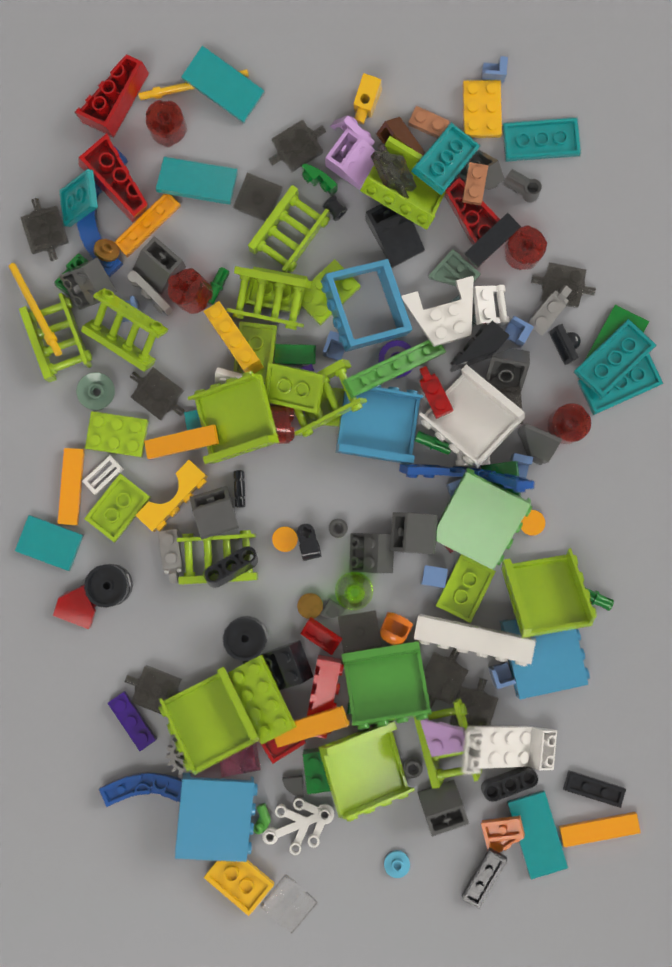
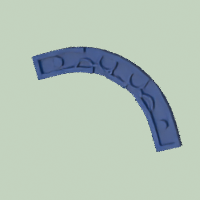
M117 149V151H118V153H119V155H120V158H121L122 162H123L124 165H125L126 163H128V160H127V158ZM95 183L96 197L98 200L99 194H101L102 189ZM97 209L77 222L80 238L93 259L97 257L93 250L94 245L98 240L102 239L96 222ZM98 258L109 277L124 265L118 258L112 262H105Z
M400 464L399 472L406 474V477L417 478L418 475H423L426 478H435V475L462 477L467 467ZM470 468L474 470L475 475L487 481L502 484L503 488L513 489L514 492L523 493L526 489H534L535 481L512 474L503 475L491 470Z
M138 773L99 788L106 807L132 796L150 793L160 794L180 802L182 780L161 773Z

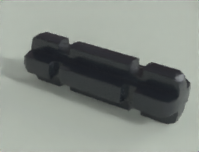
M235 470L233 472L235 479V507L242 508L246 506L244 499V471Z

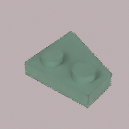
M452 249L428 275V278L456 286V280L473 276L474 283L481 273Z

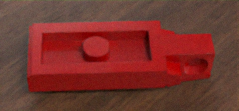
M427 366L420 368L419 370L423 378L419 380L420 386L435 418L438 419L453 412V407L438 376L436 377L435 373L430 375Z

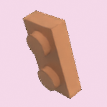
M416 106L408 126L438 139L449 126L450 121Z
M469 162L462 198L463 203L481 206L488 165Z

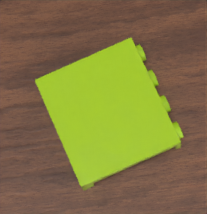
M389 136L360 191L427 230L435 218V213L445 192L440 195L411 172L423 155Z
M253 371L242 374L241 378H229L222 385L221 383L210 385V389L194 391V395L188 397V400H195L201 426L216 425L219 444L207 447L209 455L203 456L204 464L218 463L279 443L262 374H254Z
M568 548L566 555L513 564L511 558L503 559L501 571L522 638L592 626L597 616L594 606H591L589 590L585 589L583 573L579 572L578 559L576 555H573L571 548Z
M224 667L218 669L217 674L166 700L159 699L161 703L159 710L163 718L167 716L169 721L166 724L170 734H175L177 741L174 742L178 752H183L186 758L183 760L187 772L191 770L194 775L260 741Z
M389 721V725L377 727L376 724L368 729H363L319 747L338 818L345 819L346 821L356 820L358 815L362 813H372L376 807L388 806L392 804V800L404 799L409 796L408 793L415 791L413 787H408L392 731L397 729L395 721Z

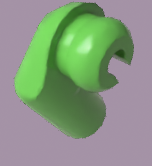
M266 803L256 806L259 818L254 824L253 831L255 834L265 832L271 822Z

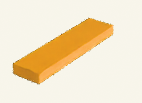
M163 194L115 241L119 250L128 258L181 207L180 203L172 195Z
M209 425L144 440L147 459H155L217 445L219 440L216 425Z
M64 448L57 524L78 525L84 449Z
M343 705L294 720L295 728L274 739L278 748L347 727L349 722Z
M636 812L559 826L563 847L641 833Z

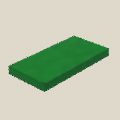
M614 305L585 360L628 319L643 333L650 321Z

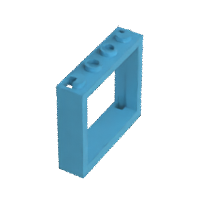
M388 259L327 273L322 278L321 283L323 287L321 290L326 295L327 307L332 312L333 325L338 330L339 342L342 343L345 352L408 335L413 330ZM377 271L396 329L354 340L334 281Z

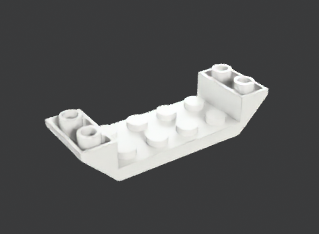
M468 726L465 733L462 773H480L481 768L531 767L537 770H554L557 730L533 726Z

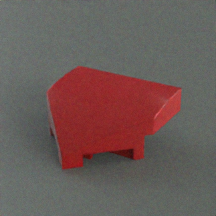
M81 585L79 588L65 592L58 598L53 616L89 629L92 626L97 605L90 602L86 596L84 585Z

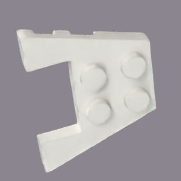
M473 276L456 280L455 283L460 300L423 310L418 291L401 296L403 303L407 306L411 315L416 319L420 328L434 347L471 337Z

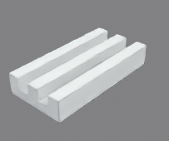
M109 455L82 482L94 495H97L124 469ZM111 462L112 465L90 484L89 481ZM115 467L117 468V469H116L108 478H106L96 489H94V487H95L104 477H106Z

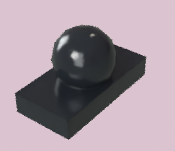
M563 324L557 325L549 331L564 365L570 364L579 358L575 350L580 346L581 339L577 333H567Z

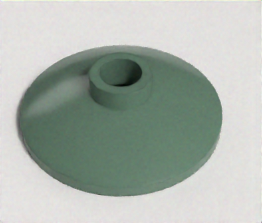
M92 372L83 376L79 381L76 389L77 398L84 407L91 410H101L112 402L115 395V387L107 375L100 372ZM100 389V394L96 396L95 390Z

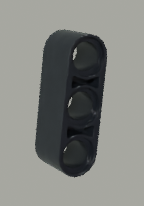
M250 546L243 547L209 566L204 572L208 585L212 588H218L254 568L258 563L256 550ZM248 554L254 556L250 561L244 560V557ZM230 564H235L236 568L234 570H227ZM212 574H219L216 580H210Z
M519 767L485 780L481 785V791L488 801L495 802L533 788L538 783V775L531 767ZM526 773H532L530 780L525 781L523 779ZM514 780L511 787H505L506 781ZM489 787H496L493 794H487Z

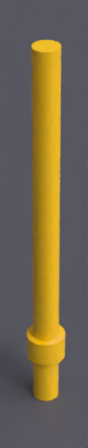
M247 69L238 71L245 77H249ZM186 82L160 88V86L153 87V90L140 92L138 95L140 101L150 98L160 99L164 95L195 88Z
M15 263L9 264L8 267L44 333L47 345H50L55 356L62 355V351L57 343L58 339L55 333L51 332Z

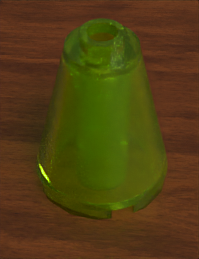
M349 572L338 580L335 587V595L338 602L344 608L360 610L370 603L373 597V586L369 578L364 574ZM353 589L359 591L357 596L351 595Z

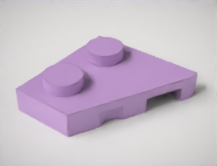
M344 116L334 120L330 127L334 130L339 127L345 131L348 127L361 136L371 147L375 142L371 138V134L357 125V120L351 116Z
M428 719L420 720L431 757L464 751L466 733L464 728L450 726L444 722L436 723Z

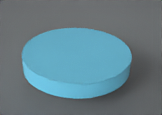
M395 850L388 853L385 857L384 868L389 876L401 878L408 873L410 861L404 852Z

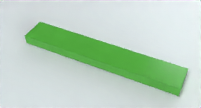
M428 339L344 379L342 383L352 399L443 355L446 350L443 345L434 347Z

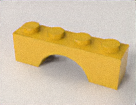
M220 301L203 311L244 373L253 371L255 374L264 368L260 359Z
M188 460L176 472L179 487L172 500L163 504L148 501L135 515L151 531H161L167 525L166 520L170 516L174 517L181 510L179 507L182 503H188L190 497L194 496L192 493L197 488L200 490L207 483L205 479L208 476L191 460Z

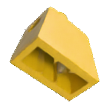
M363 73L353 104L354 111L356 112L354 119L357 120L358 124L362 125L366 117L373 116L382 92L381 79Z

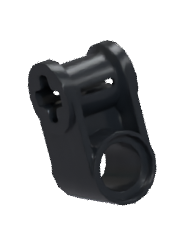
M307 523L300 525L297 534L303 561L322 557L314 528ZM303 527L311 529L309 537L305 538L304 535L300 534L303 531Z

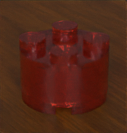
M158 100L148 107L146 111V125L152 138L165 147H171L180 142L187 132L186 122L180 107L170 100Z
M528 225L521 227L506 243V261L517 270L532 269L545 254L547 241L544 235L536 228Z
M193 268L181 270L175 275L170 276L168 280V295L170 299L182 310L190 314L203 311L208 306L209 299H212L213 291L211 285Z
M574 403L565 404L550 415L547 425L550 434L561 438V444H572L583 439L589 433L591 417L581 405ZM569 421V424H572V427L569 428L566 422Z
M270 405L279 443L276 444H290L295 435L294 427H291V422L294 419V408Z

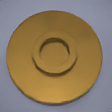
M109 239L98 240L93 249L95 255L105 262L115 261L120 253L118 245Z
M307 593L298 600L297 609L302 617L307 619L312 617L314 619L321 614L323 602L318 595Z

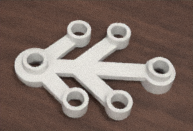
M296 797L293 802L296 810L305 809L313 813L307 817L288 809L284 804L277 805L275 809L277 817H287L295 822L278 829L272 826L268 827L263 832V841L266 844L272 845L279 837L298 830L295 840L290 844L289 848L291 854L298 855L301 852V844L309 825L317 822L313 834L308 837V845L312 848L317 847L324 825L329 824L334 819V810L330 805L321 804L316 806L305 801L302 797ZM298 800L303 802V805L300 807L296 805ZM283 808L285 812L280 814L277 810ZM327 812L328 816L324 818L321 816V813ZM272 834L274 838L269 840L266 836ZM316 838L317 842L313 844L310 842V839ZM297 845L299 850L294 851L292 846Z

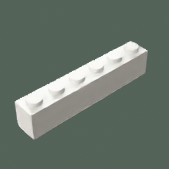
M424 614L418 615L414 639H417L420 644L430 645V643L438 644L437 647L449 649V647L457 648L456 651L461 653L472 651L476 652L477 656L485 658L488 655L495 656V659L498 661L507 662V659L513 660L515 664L520 666L532 664L536 638L533 637L522 638L519 634Z

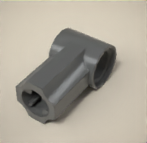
M513 169L508 173L503 183L504 186L522 195L523 199L527 202L536 201L542 189L540 181L529 179ZM529 188H532V189H534L536 192H535V193H531V192L528 191V189H529Z

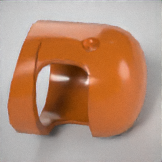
M387 612L380 628V636L391 645L403 644L409 635L413 623L401 615Z

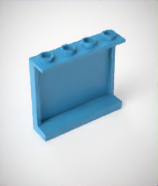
M381 385L357 396V399L366 398L367 402L362 405L363 408L355 412L351 410L340 417L335 453L413 464L415 456L412 453L419 404L423 395L418 394V391L415 390L403 392L399 391L400 388L388 387L386 389L381 388ZM345 390L342 407L350 403Z
M516 619L499 621L501 631L521 635ZM578 629L532 636L536 638L532 664L520 666L515 664V661L508 660L512 678L516 681V684H514L516 697L520 700L589 685L588 679H590L588 668L584 666L585 653L583 648H580L579 641L581 640V635Z
M183 773L175 859L247 862V854L251 855L252 842H249V835H253L254 829L251 815H255L256 803H253V796H257L258 784L254 783V777H250V780L191 777V773Z

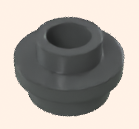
M334 519L329 524V532L333 537L341 538L347 533L348 526L344 520ZM336 525H341L342 530L340 532L335 531L334 527Z
M409 758L404 762L403 770L406 776L416 778L422 773L423 766L417 758ZM412 764L416 765V769L413 771L409 769V766Z

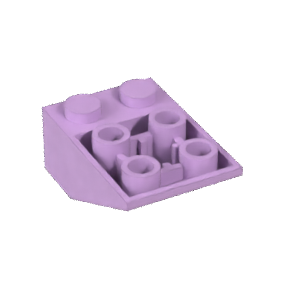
M347 127L325 157V167L360 190L380 154L361 136Z

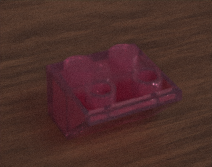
M257 742L220 761L221 776L227 777L260 771L261 766Z

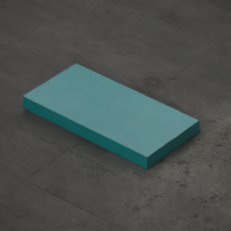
M203 45L181 76L185 82L242 123L246 121L265 93L262 88Z
M578 117L509 122L502 125L505 162L576 157L581 154Z
M451 122L411 172L442 195L481 145Z
M164 157L156 185V192L230 205L238 170Z
M628 319L573 373L602 399L657 345Z
M650 354L643 358L602 399L581 379L577 381L593 415L664 384Z
M542 790L507 801L511 817H521L525 836L519 841L530 879L568 869L545 791Z

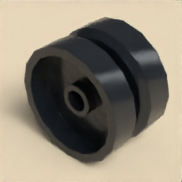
M116 564L96 566L89 572L84 584L85 593L90 602L98 607L105 608L122 604L130 596L133 587L132 577L129 572Z
M239 617L232 621L225 629L223 646L226 652L236 660H252L258 657L266 647L268 640L267 629L255 617ZM243 635L248 636L249 640L247 642L243 641Z

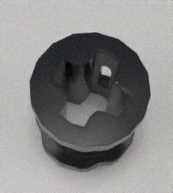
M335 195L328 198L323 204V208L328 209L333 215L334 221L342 218L347 212V208L337 201Z

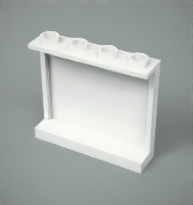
M465 365L461 369L462 375L445 392L454 411L436 419L430 407L425 414L420 413L419 416L422 420L420 423L429 430L431 428L436 432L434 435L443 442L445 440L450 444L448 447L455 454L459 452L464 456L462 459L469 466L474 465L478 468L524 420L525 413L473 369Z

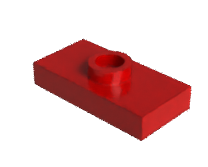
M312 617L309 618L300 633L330 655H333L343 639Z

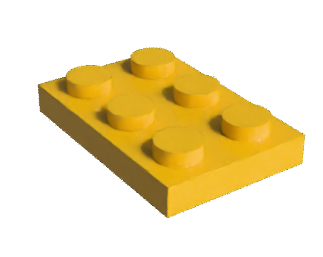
M501 80L463 81V132L470 138H501Z
M248 859L247 862L216 861L204 875L205 880L248 916H250L275 883Z

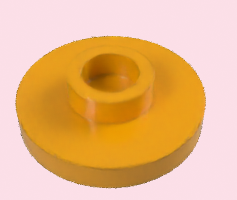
M531 510L530 514L527 517L524 516L521 521L523 523L521 530L527 535H538L545 527L544 516L536 510Z
M284 526L274 532L272 542L277 550L289 552L296 547L298 536L292 528Z

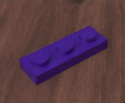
M126 691L108 702V705L139 752L157 740Z

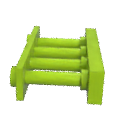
M291 185L248 244L251 253L256 255L258 251H263L283 265L282 272L292 273L295 270L296 262L319 230L322 227L325 228L330 221L328 209H325L322 214L316 212L299 200L298 188ZM291 206H296L316 220L311 230L288 215L287 211ZM280 221H285L305 235L300 245L277 230V225ZM269 236H274L295 251L289 260L266 245V240Z
M235 266L234 274L240 275L241 284L236 310L227 308V312L233 313L232 317L244 319V316L283 323L286 324L285 328L297 330V327H304V324L298 323L296 320L302 292L305 289L311 290V281ZM251 278L258 279L257 283H259L253 313L243 311L248 283L251 281ZM269 282H274L276 292L271 317L261 315L266 285ZM287 285L293 286V290H295L289 321L278 319L284 288Z
M104 288L94 293L93 297L101 303L95 320L92 319L82 326L81 332L144 372L148 370L156 361L149 354L155 339L166 334L169 329L164 327L159 321L153 320L114 295L110 290ZM107 307L117 312L111 329L102 325ZM124 317L133 322L127 340L117 334ZM140 327L149 333L143 350L133 344Z
M63 293L58 294L60 303L40 310L44 317L64 309L67 320L51 325L49 328L51 332L55 333L70 327L74 337L59 342L58 345L62 350L77 344L80 355L53 364L50 362L49 356L54 352L50 346H44L42 340L44 339V333L41 328L37 327V320L33 312L26 306L19 308L44 379L48 382L57 380L55 376L57 371L83 362L88 368L92 367L91 361L93 358L90 351L86 350L71 310V308H74L72 301Z
M340 359L317 372L325 374L323 388L333 412L324 416L321 408H319V413H315L317 420L308 424L302 410L293 408L301 426V429L294 432L295 436H310L314 433L313 430L351 410L355 412L363 408L362 405L367 402L366 398L357 399L354 397L351 399L342 383L344 379H347L346 370L351 368L349 360ZM334 376L339 377L350 403L343 407H340L329 383L330 379Z
M241 530L240 534L212 536L202 540L201 537H194V533L182 534V538H177V542H184L186 572H184V576L179 577V585L207 583L204 577L205 571H203V575L196 576L195 572H193L192 541H203L204 564L206 570L212 565L211 540H223V558L231 555L230 539L242 538L243 548L250 546V538H256V534H251V530ZM250 554L246 555L244 560L250 561ZM232 564L227 567V570L232 571ZM250 569L229 582L258 580V572H253V569ZM212 574L210 580H216L219 574Z
M461 698L455 700L453 703L454 707L432 711V714L428 715L429 721L457 715L459 727L464 728L465 732L468 727L465 716L467 715L465 703H462ZM414 717L432 789L440 788L445 778L464 775L462 767L443 770L438 763L441 758L462 755L464 751L431 757L421 722ZM482 768L480 769V773H472L474 781H478V779L480 778L482 774Z

